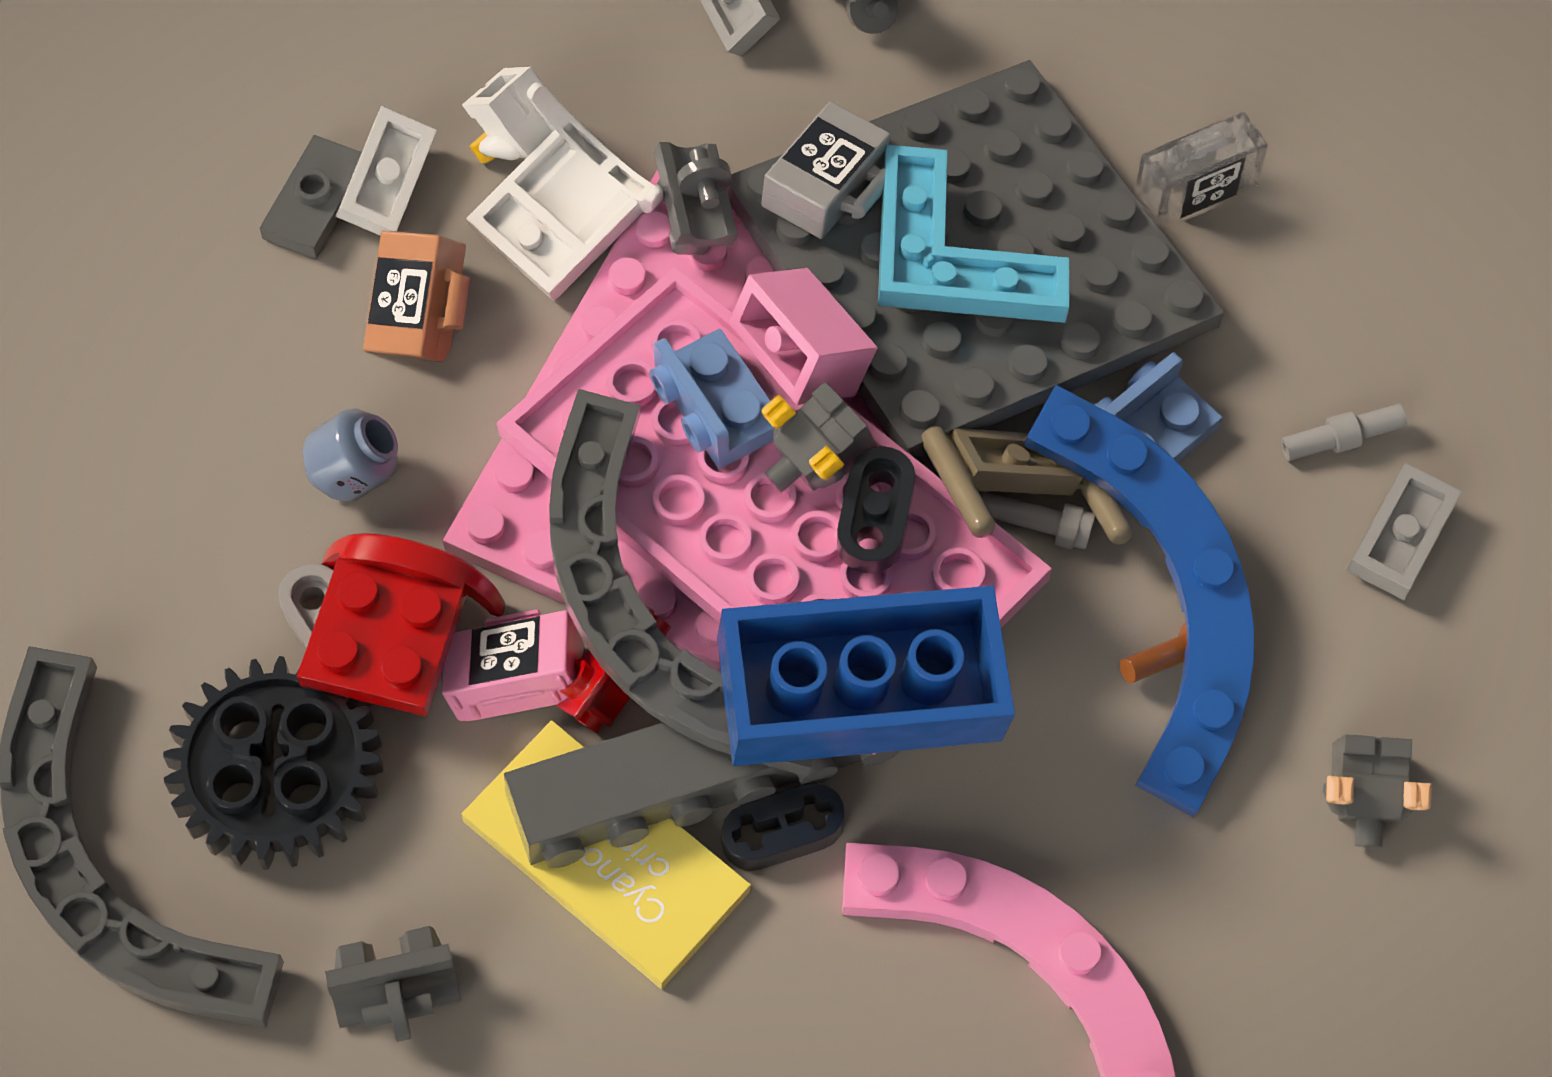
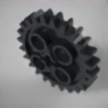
M279 656L274 665L273 672L266 674L263 673L257 659H252L249 666V677L242 680L231 668L225 669L226 688L219 691L213 685L204 682L201 687L207 703L203 707L189 702H184L182 705L187 718L191 722L190 726H170L169 731L174 742L181 747L163 751V758L168 768L176 770L163 779L169 793L179 795L171 802L178 818L190 816L185 826L193 839L208 833L205 843L211 854L216 856L231 844V856L235 865L241 866L246 861L251 851L257 852L263 870H269L275 852L284 851L291 867L298 865L300 847L308 845L319 858L324 856L321 838L326 834H330L335 839L344 843L348 838L341 821L345 817L364 822L366 819L363 807L357 798L370 799L377 798L378 796L375 782L367 776L383 772L381 757L371 753L380 748L382 742L378 730L367 729L374 722L369 706L356 708L360 700L300 686L297 673L290 674L284 656ZM281 708L284 711L280 719L277 739L284 757L277 758L274 764L275 811L271 816H264L263 813L268 803L271 786L264 767L270 766L273 762L274 736L272 719L274 711ZM252 721L259 724L255 732L246 738L234 739L229 737L232 729L242 722ZM320 723L325 725L324 731L312 740L304 741L295 738L297 731L306 724ZM247 783L253 785L247 797L240 801L227 802L222 800L223 794L234 784ZM312 784L320 787L319 793L315 798L307 803L297 804L289 801L290 794L301 785Z

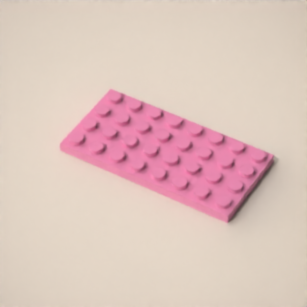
M673 267L497 422L499 436L552 480L559 446L578 389L641 405L640 418L617 492V535L718 623H720L721 612L724 608L994 585L1002 628L1050 580L1052 568L996 523L991 535L985 538H977L972 535L943 481L853 408L851 409L867 425L876 446L891 447L901 451L910 459L915 470L914 494L902 551L898 560L890 568L881 572L863 573L856 571L844 563L837 550V527L849 473L844 475L838 482L814 491L799 477L781 493L765 475V472L782 458L773 442L721 469L717 468L706 449L698 453L690 444L681 424L683 415L674 402L666 405L660 399L650 379L649 370L655 368L653 343L663 338H666L673 350L676 351L721 328L770 401L780 394L795 411L804 404H795L728 323L733 312L677 267ZM878 482L871 486L873 490L881 493L892 489L889 484L884 482ZM870 538L859 542V545L865 549H876L881 545L877 540Z

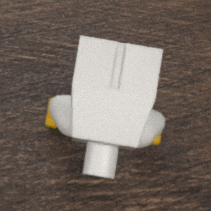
M531 67L503 68L485 84L484 88H480L462 104L470 117L475 118L485 131L469 146L480 163L486 164L495 158L505 160L527 158L553 132L535 110L527 96L531 85L536 82L543 85Z

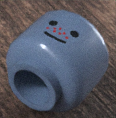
M357 408L344 410L314 429L305 439L303 459L307 478L316 489L332 499L342 502L357 500L385 483L395 472L398 459L397 437L390 425L380 416Z

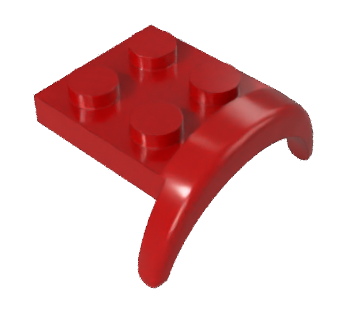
M372 533L347 535L333 542L324 555L321 565L333 570L299 667L297 679L300 686L427 717L466 596L475 600L490 615L496 617L503 615L506 603L496 586L481 571L465 560L442 549L395 536Z

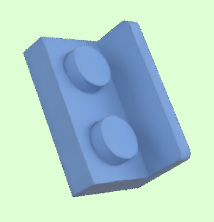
M721 328L676 351L673 350L666 338L653 343L655 368L649 370L651 382L660 399L666 405L674 402L683 415V418H681L683 430L690 444L698 453L706 449L717 468L721 469L773 442V426L761 412L762 408L770 402V399Z
M1172 352L1158 365L1153 361L1144 364L1129 380L1127 384L1128 389L1115 400L1105 397L1095 405L1141 431L1168 452L1178 463L1219 429L1223 417L1179 377L1183 360L1175 352Z

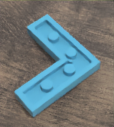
M898 145L886 146L883 164L885 182L882 194L878 306L1065 323L1069 310L1068 257L945 246L947 150Z

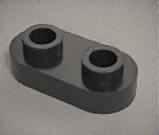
M885 446L869 448L854 459L850 468L837 527V550L844 563L859 572L877 573L884 571L898 560L902 551L914 494L915 470L910 459L897 449ZM878 482H884L889 484L892 489L881 493L873 490L871 486ZM870 538L877 540L881 545L876 549H865L859 545V542Z

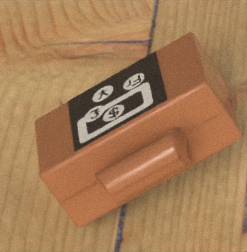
M395 231L381 232L364 339V351L435 362H443L451 347L453 329L460 330L464 324L471 279L468 276L462 275L466 244L441 235Z

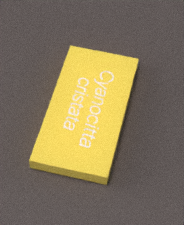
M551 720L461 813L463 822L662 990L750 893L751 884L682 827L676 826L671 818L649 825V834L641 841L632 845L613 847L610 840L607 839L584 847L585 855L570 865L560 868H549L545 861L530 865L506 797L504 773L584 748V746Z

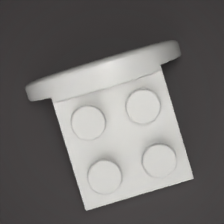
M536 82L528 89L527 96L535 110L553 132L466 220L474 231L555 302L643 212H652L663 200L664 193L659 184L654 185L648 182L615 156L556 99L547 87Z

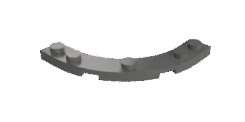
M578 389L559 446L552 474L549 503L551 553L556 579L566 609L583 642L599 665L623 692L649 714L678 733L709 748L731 755L721 672L708 666L690 654L686 649L681 652L656 627L657 621L640 599L629 575H626L621 561L616 528V499L623 468L640 418L641 405ZM814 759L763 763V765L809 777Z
M28 646L1 736L0 788L1 809L5 826L3 828L4 838L14 868L29 897L52 930L79 958L102 976L131 993L180 1011L266 1028L284 964L280 954L216 943L188 936L165 927L142 914L137 909L127 905L108 886L92 864L83 846L75 822L71 800L70 775L74 744L97 666L92 657Z

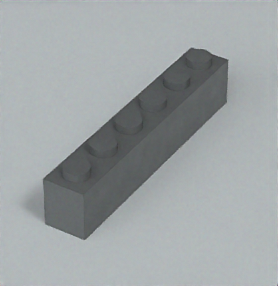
M662 722L505 772V793L530 865L545 861L549 868H560L580 860L586 853L584 849L586 846L607 839L610 840L613 847L632 845L641 841L649 834V825L670 818L679 827L693 825L708 818L715 808L738 802L739 805L773 795L777 788L800 781L801 785L821 783L833 777L838 772V768L862 761L863 765L866 766L880 764L894 757L899 751L881 752L875 755L870 753L816 758L813 760L810 775L807 777L763 764L733 766L731 755L709 748L678 733Z

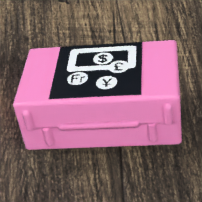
M539 609L489 618L484 622V627L454 633L444 663L442 695L459 721H474L557 705L568 698L560 690H564L578 676L574 664L575 660L583 657L584 642L567 610L542 615Z

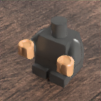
M1345 734L1332 743L1331 776H1327V782L1323 786V793L1330 810L1338 815V820L1356 821L1355 846L1381 848L1383 824H1392L1405 819L1414 810H1429L1431 808L1432 784L1409 782L1412 739L1375 738L1376 736Z

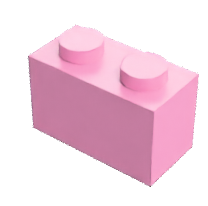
M808 268L749 274L728 323L796 405L805 404L813 397L811 393L824 382L840 398L855 396L878 348Z

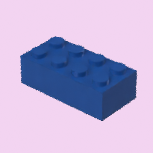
M994 585L722 609L717 643L733 766L1000 742L1003 740L1015 716Z

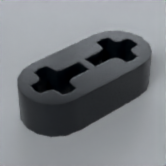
M813 783L742 804L731 810L724 819L721 830L723 852L728 861L737 868L754 871L823 850L834 844L841 835L845 816L843 801L838 793L829 786ZM814 804L819 813L830 812L825 816V826L823 829L814 830L810 821L788 826V824L803 818L804 806ZM752 824L756 833L778 828V830L762 836V848L759 850L751 851L747 842L735 843V841L741 838V827L744 825Z

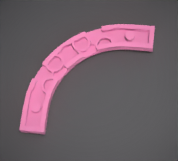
M846 843L842 915L933 922L964 930L992 943L996 940L1029 961L1028 966L1051 986L1068 1009L1072 1007L1091 1041L1089 1046L1094 1054L1101 1077H1175L1172 1058L1161 1025L1145 992L1124 960L1091 924L1049 891L999 866L948 851L906 846Z

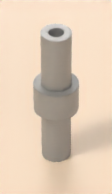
M1400 403L1357 416L1352 411L1326 418L1325 425L1282 437L1280 439L1282 452L1287 461L1333 449L1336 454L1361 447L1363 439L1406 427L1407 417Z

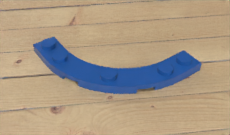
M1055 385L1026 437L1024 446L1101 487L1120 502L1139 521L1143 528L1148 527L1166 555L1165 562L1174 581L1182 612L1185 613L1187 647L1185 649L1181 685L1175 706L1135 786L1194 817L1227 757L1240 727L1250 691L1254 662V625L1250 595L1242 565L1230 535L1212 503L1193 478L1168 452L1141 431L1113 414Z

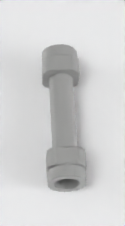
M978 491L994 520L1055 535L1054 545L1072 550L1073 547L1086 550L1095 517L1094 513L1084 511L1083 507L1065 503L1063 511L991 492Z

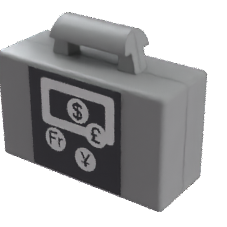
M828 102L765 174L761 201L762 207L820 239L825 237L845 212L851 213L854 219L864 217L884 191L885 169L883 164L886 146L890 142V133L834 102Z

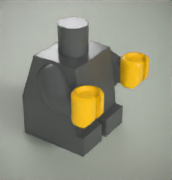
M826 382L811 393L813 397L796 411L780 394L762 408V414L773 426V443L782 457L765 472V475L781 493L799 477L813 491L818 488H826L838 482L844 475L850 472L854 459L860 453L869 448L877 447L867 425Z

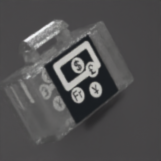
M1240 112L1141 155L1134 196L1158 227H1162L1256 187L1259 182L1268 144L1246 112Z

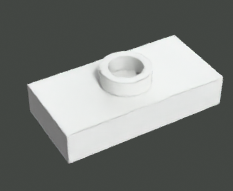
M381 106L336 217L380 236L382 231L397 232L437 130Z

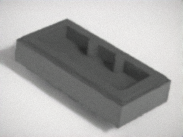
M313 135L260 226L262 239L317 259L340 219L336 217V214L362 152Z

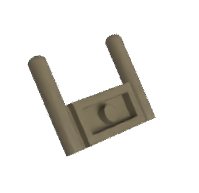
M935 426L927 429L921 435L925 451L970 532L977 538H985L991 535L995 529V520L978 491L1072 496L1076 489L1081 491L1112 543L1124 544L1132 537L1133 528L1115 498L1083 476L1024 446L1029 433L956 428L953 429L950 435H946L941 427Z

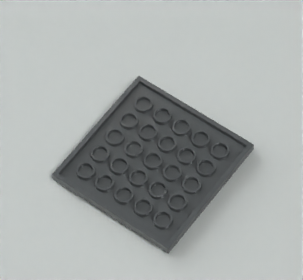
M1031 60L868 122L890 133L889 145L947 150L945 246L1069 258V310L1065 323L878 306L882 195L862 218L854 219L851 213L845 212L825 237L820 239L761 205L765 174L782 155L733 173L731 184L727 188L731 207L775 271L808 268L878 347L857 392L885 434L914 458L927 453L923 447L921 435L931 427H941L946 435H950L953 429L956 428L982 430L1047 402L1055 385L1069 392L1219 328L1225 313Z

